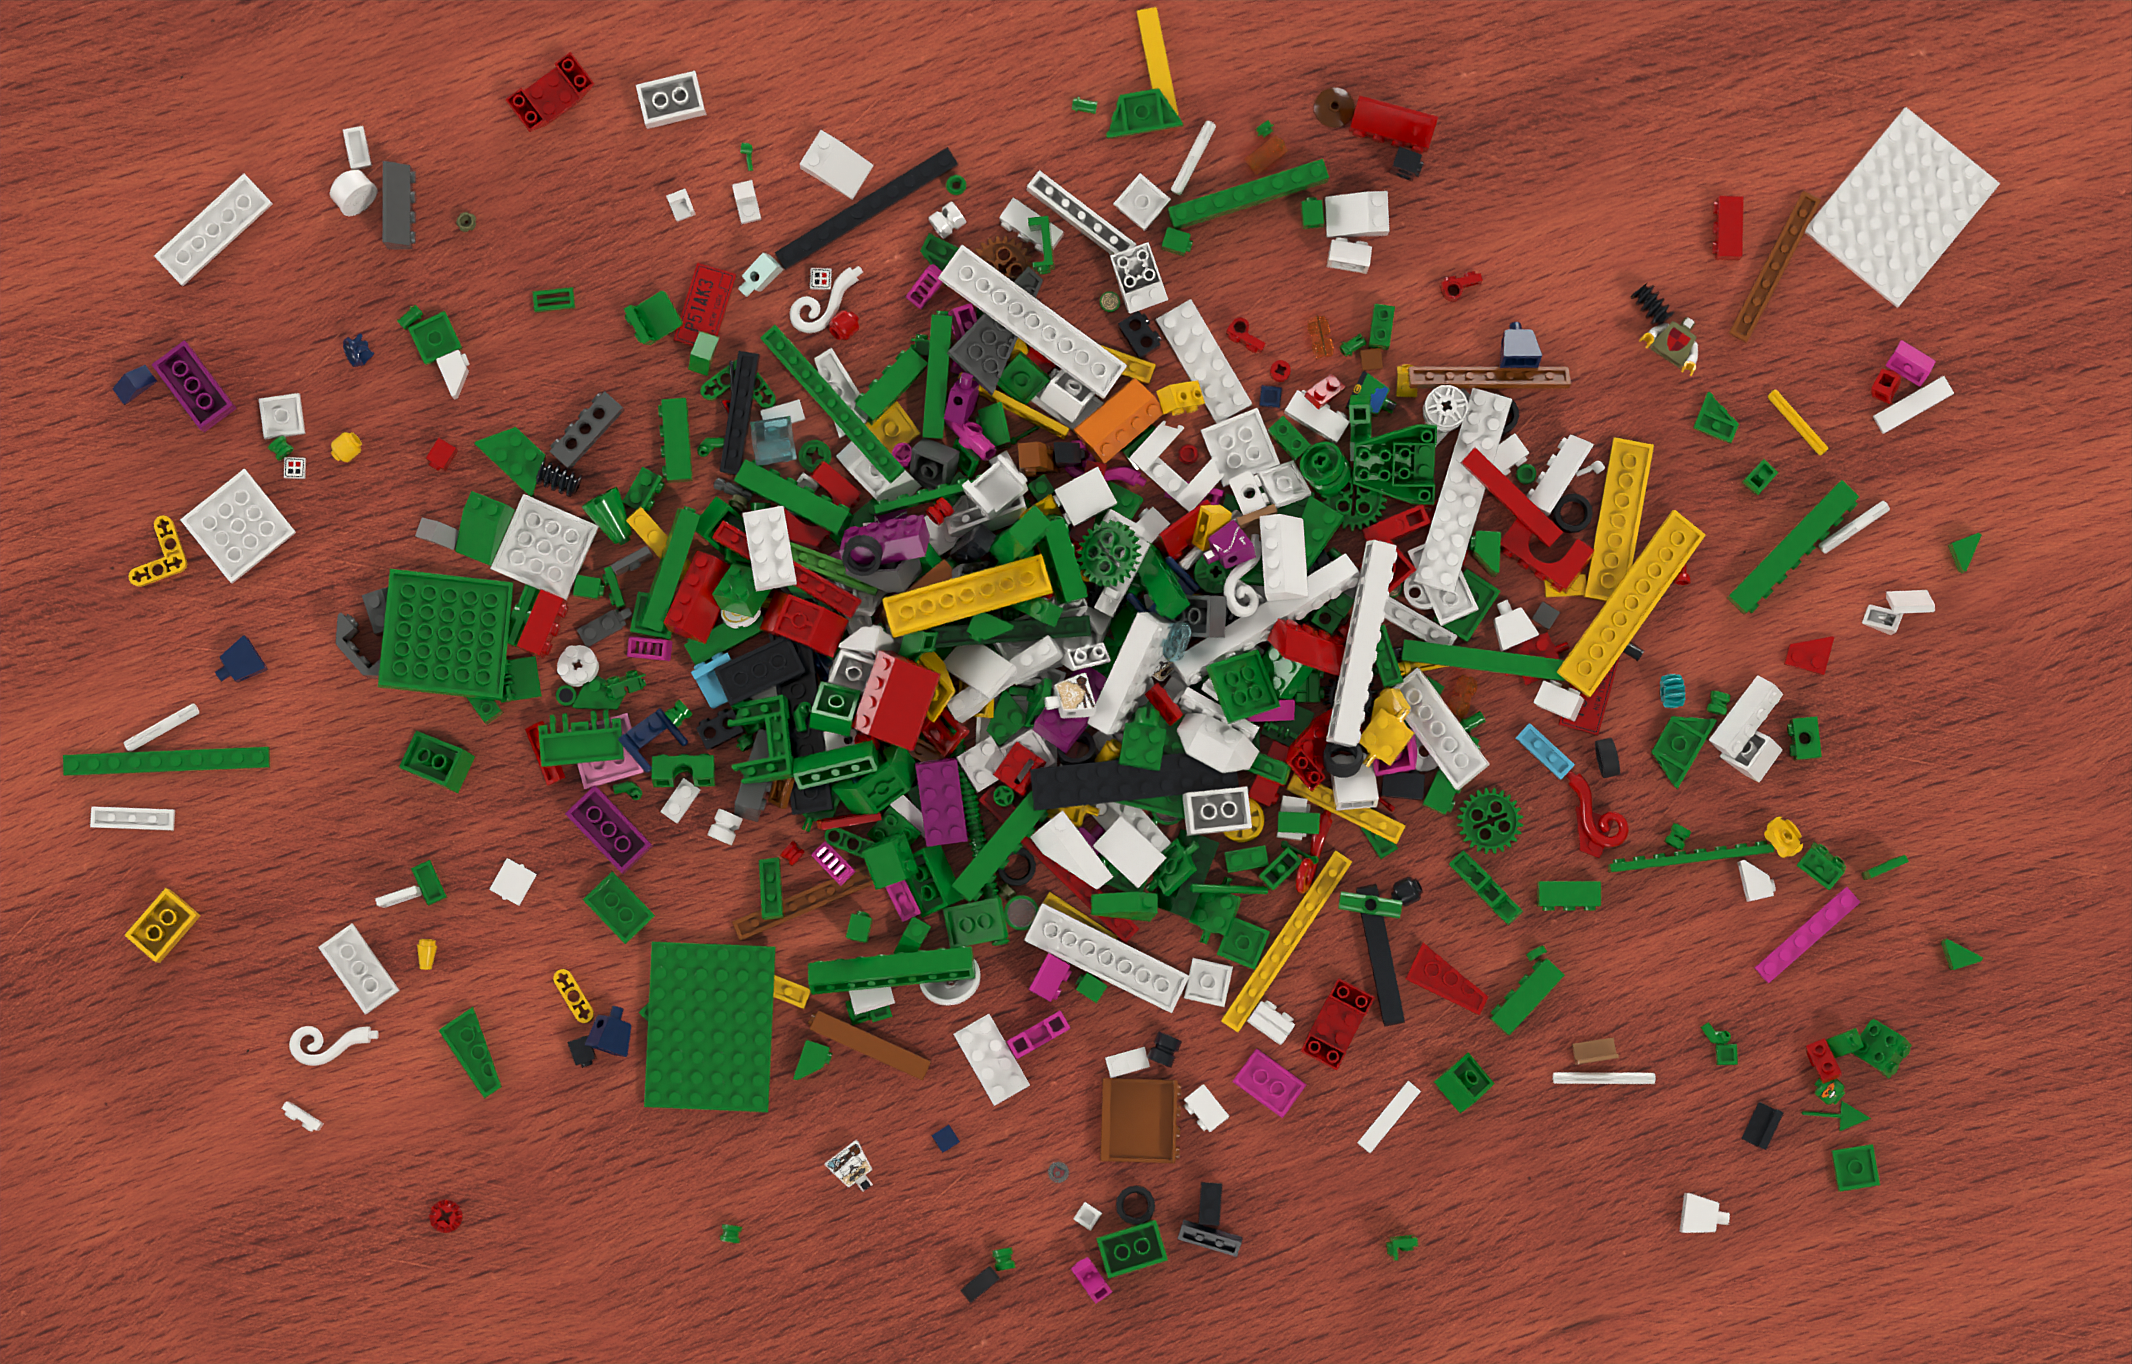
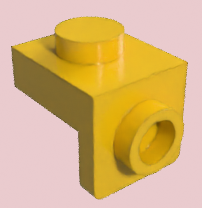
M1404 364L1397 366L1396 396L1417 397L1418 388L1409 387L1408 368L1414 367L1413 365Z

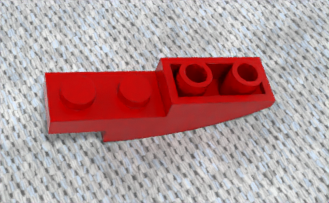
M1439 499L1434 501V505H1419L1363 529L1362 532L1366 542L1377 540L1386 543L1389 539L1393 541L1411 532L1430 526Z

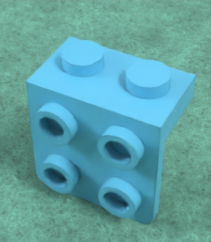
M723 652L714 655L711 662L707 664L701 662L694 666V671L691 672L712 709L728 702L713 669L731 661L728 653L723 654Z

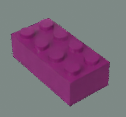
M185 340L151 364L202 432H206L237 409Z
M911 515L899 520L890 519L883 523H870L863 527H850L844 531L839 551L842 557L845 544L856 535L871 536L882 547L883 556L880 565L924 557L930 534L924 515ZM856 547L850 553L853 560L861 564H869L875 558L873 552L864 547Z
M1092 667L1075 670L1068 679L1086 673L1096 705L1108 678ZM1045 708L1035 720L1033 731L1064 753H1067L1089 725L1087 722L1090 717L1061 718L1058 708L1050 710Z
M956 757L915 762L926 846L968 841Z
M593 786L565 813L622 874H625L653 847L646 837L597 786Z

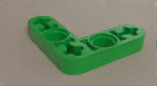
M737 359L733 362L734 371H736ZM729 365L701 386L700 392L705 400L713 401L731 388V383L724 385L720 381L722 375H730ZM757 372L756 378L760 380L761 384L757 389H754L753 397L763 409L774 407L776 397ZM715 380H717L719 386L723 388L720 391L718 387L714 389L713 396H711L710 394L705 395V393L707 392L705 389L706 387L709 386V388H713L714 386H716V384L714 383ZM764 387H766V390H763V392L767 397H769L770 395L772 396V398L770 399L771 403L763 404V397L761 396V394L759 393L758 396H756L755 393L760 392Z

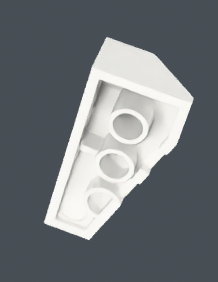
M1063 811L1030 837L1044 855L1095 889H1099L1113 878Z

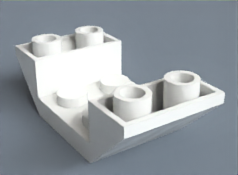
M852 441L836 456L877 501L888 499L889 502L897 500V496L903 494L912 496L922 487L907 471H904L890 484Z
M1055 596L1050 599L1044 598L1057 605ZM1085 599L1061 605L1060 607L1064 609L1060 617L1084 616L1088 608ZM1092 634L1091 636L1054 639L1064 655L1059 662L1073 671L1111 661L1104 643L1095 644Z

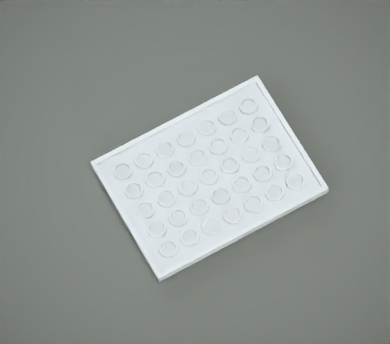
M1905 107L1812 219L1804 233L1898 308L2000 183Z

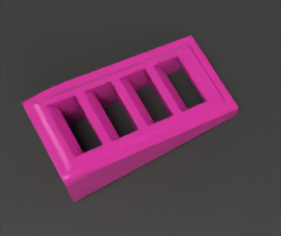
M934 264L928 266L908 292L906 298L921 310L943 284L938 279L943 271ZM927 279V280H928L932 285H934V286H933V287L930 286V285H929L926 281H924V280ZM920 285L928 291V294L920 288ZM917 292V293H918L919 295H921L924 299L921 300V299H920L918 296H916L914 293Z
M629 636L627 657L662 661L671 660L672 641ZM636 641L639 642L638 654L635 653ZM645 642L647 643V651H646V654H644V645H645ZM653 643H656L655 655H652Z
M826 841L811 855L840 886L855 873L854 869ZM833 856H835V857L826 865V863H827ZM839 862H841L833 871H831ZM846 867L847 869L837 877L836 875Z

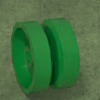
M1324 441L1312 445L1303 453L1300 460L1302 475L1311 487L1320 494L1328 495L1338 492L1344 488L1351 477L1352 467L1341 450L1331 442Z

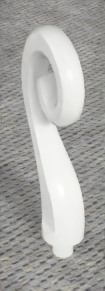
M860 266L853 270L849 267L838 276L831 291L827 310L817 321L812 323L804 322L799 313L804 305H809L811 307L809 318L815 319L820 313L818 301L808 296L796 300L790 309L792 325L804 333H815L826 328L830 320L836 316L844 292L851 285L859 281L857 276L863 273Z
M1252 534L1250 540L1254 545L1256 557L1238 564L1229 574L1224 584L1226 605L1238 617L1251 616L1259 604L1257 592L1248 585L1238 587L1236 598L1241 599L1246 594L1249 597V605L1243 607L1238 604L1235 598L1236 583L1258 563L1262 555V544L1259 541L1260 535Z
M304 1026L293 1033L289 1048L297 1061L306 1065L317 1066L333 1060L353 1044L370 1043L371 1039H378L379 1032L371 1031L370 1027L355 1028L346 1032L327 1051L321 1054L310 1055L302 1051L300 1047L301 1039L305 1035H312L314 1042L309 1044L307 1049L315 1052L322 1047L323 1036L317 1028Z

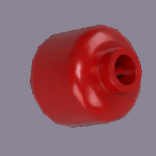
M842 310L830 320L829 331L837 340L846 341L859 330V318L852 311Z

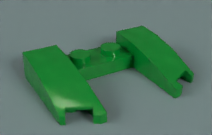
M778 695L733 705L734 708L738 709L735 720L728 719V726L766 722L769 758L732 765L735 772L740 770L745 777L741 782L749 784L794 778V757L791 756L788 718H790L788 699L784 695Z

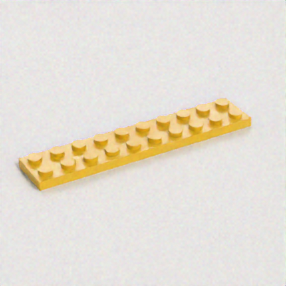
M1672 510L1556 673L1584 695L1591 697L1706 534L1676 510Z

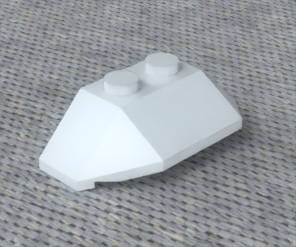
M967 494L961 496L953 506L954 513L950 517H945L949 535L962 537L980 523L991 532L1014 524L1026 509L1023 495L991 521Z
M1186 713L1177 729L1186 754L1222 773L1243 769L1249 770L1259 753V750L1243 733L1208 714Z

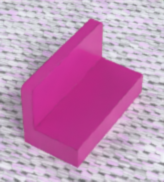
M1901 340L1885 366L1921 387L1930 374L1935 360Z

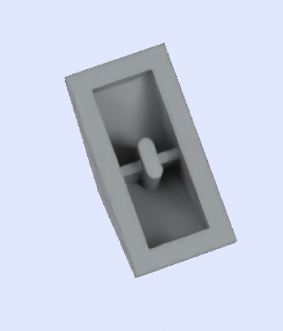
M422 517L415 537L454 550L459 530L441 522Z

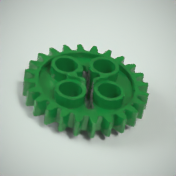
M1353 470L1347 483L1350 487L1349 491L1342 492L1339 490L1333 494H1321V498L1326 500L1322 502L1323 504L1344 516V520L1341 523L1343 524L1342 530L1350 526L1351 532H1353L1354 526H1357L1358 530L1361 531L1362 525L1367 528L1370 527L1369 522L1376 524L1375 516L1381 518L1382 514L1379 510L1385 511L1386 508L1381 504L1387 502V499L1382 497L1385 494L1370 490L1369 493H1362L1359 490L1360 486L1357 485L1355 515H1351ZM1344 503L1348 506L1349 510L1341 512L1338 509V505ZM1366 505L1369 508V512L1361 513L1358 507Z
M1109 520L1108 523L1102 521L1101 526L1094 524V531L1088 529L1089 536H1082L1086 541L1085 543H1079L1083 549L1077 551L1078 554L1082 555L1077 561L1083 563L1080 566V570L1085 571L1083 575L1088 577L1089 581L1109 587L1111 583V585L1116 587L1117 580L1120 583H1124V577L1131 578L1130 571L1136 572L1133 566L1134 564H1140L1136 557L1142 556V554L1137 552L1141 545L1135 544L1139 538L1133 536L1135 531L1129 530L1130 526L1123 525L1119 521L1116 523L1113 520ZM1113 535V539H1112V541L1109 543L1108 540H1109L1110 536ZM1098 549V554L1094 557V553ZM1125 550L1124 556L1120 558L1121 552ZM1110 564V569L1106 572V567Z
M1484 788V794L1477 790V797L1470 794L1469 798L1471 801H1463L1466 808H1459L1463 812V815L1457 816L1458 819L1462 820L1461 823L1457 824V827H1463L1459 835L1465 834L1466 837L1463 842L1470 840L1469 848L1476 845V852H1479L1481 848H1484V854H1487L1489 849L1492 850L1493 854H1496L1497 848L1504 852V845L1511 848L1512 846L1509 841L1517 842L1518 840L1514 835H1521V832L1517 830L1518 827L1524 826V824L1518 822V820L1524 817L1517 814L1521 807L1515 808L1514 805L1517 803V800L1510 802L1511 794L1504 797V790H1501L1499 794H1496V788H1493L1491 793H1489L1487 788ZM1493 802H1497L1501 806L1499 813L1491 811L1490 806ZM1473 810L1481 812L1482 819L1480 821L1472 819L1471 814ZM1503 813L1507 814L1506 817L1493 822L1492 827L1490 824H1487L1478 829L1473 828L1474 825L1488 819L1487 816L1494 818ZM1501 821H1505L1509 825L1507 832L1499 830L1498 824ZM1481 829L1489 831L1490 837L1488 840L1480 838L1479 833Z

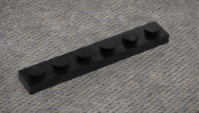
M744 351L738 352L719 472L737 475L743 464L760 354Z

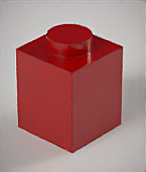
M438 437L426 456V459L430 462L428 465L438 472L440 468L446 471L458 450Z

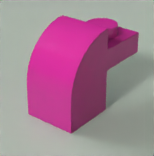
M1088 1257L1078 1261L1071 1268L1095 1304L1112 1293V1290Z

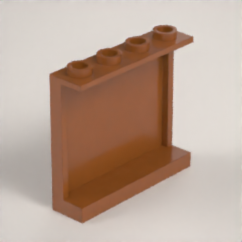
M1103 1078L1100 1161L1175 1163V1159H1179L1180 1147H1176V1138H1180V1126H1176V1118L1181 1116V1105H1177V1097H1181V1085L1177 1084L1178 1080Z

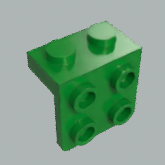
M665 291L656 293L637 306L629 305L624 308L626 321L629 325H633L636 331L634 333L635 337L640 343L645 345H652L683 325V321Z
M1872 1019L1860 1035L1864 1047L1852 1052V1054L1873 1066L1883 1076L1890 1079L1898 1071L1902 1059L1906 1058L1910 1053L1912 1045L1902 1035Z

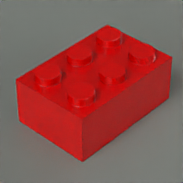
M541 589L517 647L543 659L545 655L549 656L553 648V644H551L553 636L557 637L561 629L559 625L561 617L565 618L569 609L567 606L568 602L562 597Z

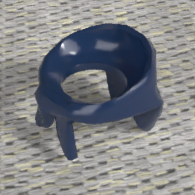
M361 333L353 340L350 337L343 340L344 352L353 367L364 366L374 355V352L368 348V342L361 340L363 337Z

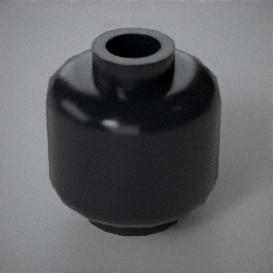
M1408 876L1394 883L1391 895L1393 900L1402 901V906L1407 907L1421 899L1423 889L1416 878L1413 879Z

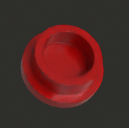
M1183 445L1178 451V458L1183 464L1191 465L1198 459V450L1193 445Z

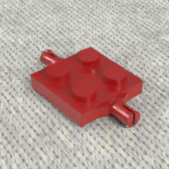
M1548 632L1515 645L1509 648V650L1513 654L1559 659V653L1570 650L1569 646L1564 647L1568 645L1567 641L1555 646ZM1521 676L1525 686L1542 679Z

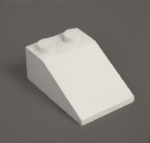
M820 130L800 162L802 170L852 200L874 166L842 142Z
M1388 191L1360 192L1325 197L1327 238L1388 235Z

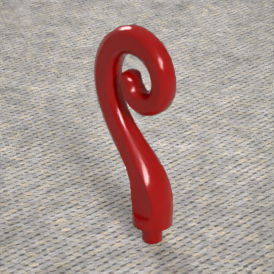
M1570 770L1565 776L1570 780L1568 785L1579 797L1581 819L1587 835L1595 843L1604 847L1621 845L1629 833L1626 819L1617 812L1603 814L1599 820L1600 829L1607 833L1609 831L1608 822L1614 820L1619 825V831L1613 837L1601 834L1593 822L1592 793L1588 782L1580 773L1575 775Z
M1324 810L1323 814L1320 815L1319 834H1312L1310 856L1320 858L1326 836L1333 822L1330 818L1332 813L1328 810ZM1305 858L1302 861L1296 877V890L1302 894L1306 893L1310 888L1318 863L1313 864V861L1309 858Z

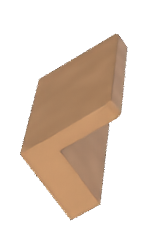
M1275 504L1236 518V523L1250 540L1252 534L1260 535L1259 541H1261L1260 516L1277 514Z
M1614 1037L1572 1044L1575 1064L1619 1058L1618 1054H1616Z

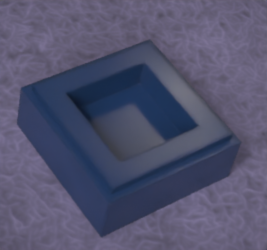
M1262 385L1259 406L1279 409L1282 388Z
M950 1125L932 1135L942 1153L960 1142Z

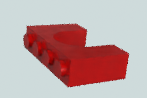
M821 461L809 475L814 482L827 492L833 500L832 503L837 506L841 503L848 508L850 506L853 508L861 499L859 498L861 492L825 461ZM784 508L789 541L818 551L821 547L819 543L824 537L828 539L831 532L818 525L808 526L802 523Z
M1517 518L1501 540L1500 553L1509 559L1512 557L1517 560V564L1525 570L1529 568L1535 572L1534 576L1539 580H1546L1551 583L1550 586L1555 591L1567 593L1594 556L1595 550L1577 539L1561 560L1555 563H1543L1537 560L1529 550V542L1534 534Z

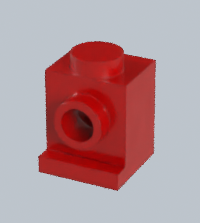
M1882 368L1871 388L1872 397L1891 404L1901 384V376L1894 370Z

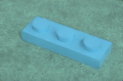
M1530 723L1515 738L1559 780L1575 765Z

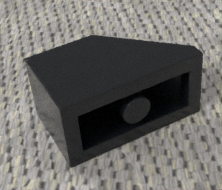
M1054 442L1055 462L1058 468L1082 466V460H1085V449L1080 447V443Z

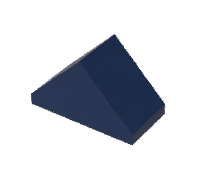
M143 365L125 373L112 389L121 402L126 405L158 381L148 367Z

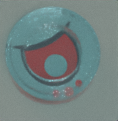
M1055 1162L1049 1167L1048 1175L1052 1181L1060 1183L1067 1179L1069 1170L1064 1163Z

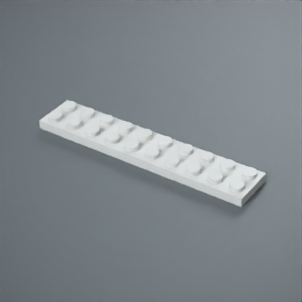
M963 245L960 246L938 277L947 286L1102 399L1106 397L1127 366Z
M1476 388L1472 389L1468 402V411L1460 428L1415 576V583L1454 594L1486 488L1460 462L1476 447L1493 464L1512 403L1511 398Z

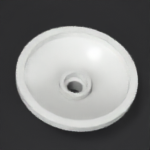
M974 959L975 978L920 984L923 994L932 1002L941 1005H954L967 1000L975 993L980 983L981 974L976 960Z

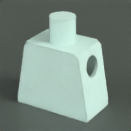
M763 252L742 275L746 281L738 289L746 297L754 289L761 292L784 268L770 254ZM757 274H759L758 281L755 280Z

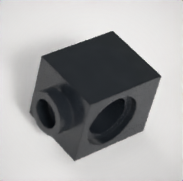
M588 1035L567 1042L575 1065H581L582 1068L594 1064L592 1060L597 1059L594 1048L585 1045Z

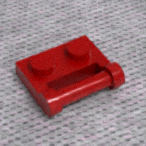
M947 705L940 715L957 731L955 735L944 725L939 716L935 722H931L927 717L921 729V732L944 757H949L961 740L970 732L966 726H962L947 710Z
M1016 741L993 773V776L1024 796L1027 792L1025 789L1031 782L1030 770L1019 785L1014 783L1016 777L1029 759L1034 761L1030 769L1044 768L1047 762Z

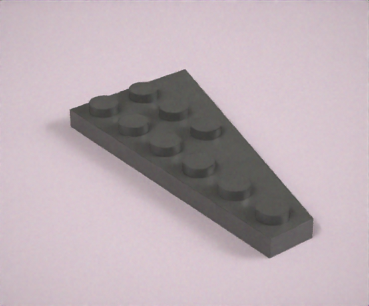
M1028 266L1014 283L1036 298L1043 279ZM984 313L947 354L967 373L972 374L973 379L992 396L1018 337Z

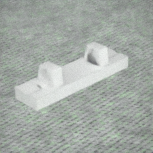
M1140 538L1135 543L1141 545L1137 552L1142 554V556L1136 557V560L1140 562V564H1134L1133 566L1136 572L1151 545ZM1125 550L1122 552L1120 558L1124 556ZM1130 571L1131 578L1124 577V583H1120L1117 580L1116 587L1111 585V583L1109 587L1105 586L1094 608L1114 617L1136 572Z

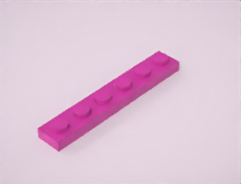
M1845 887L1755 966L1754 969L1767 983H1770L1854 909L1860 901L1848 887Z

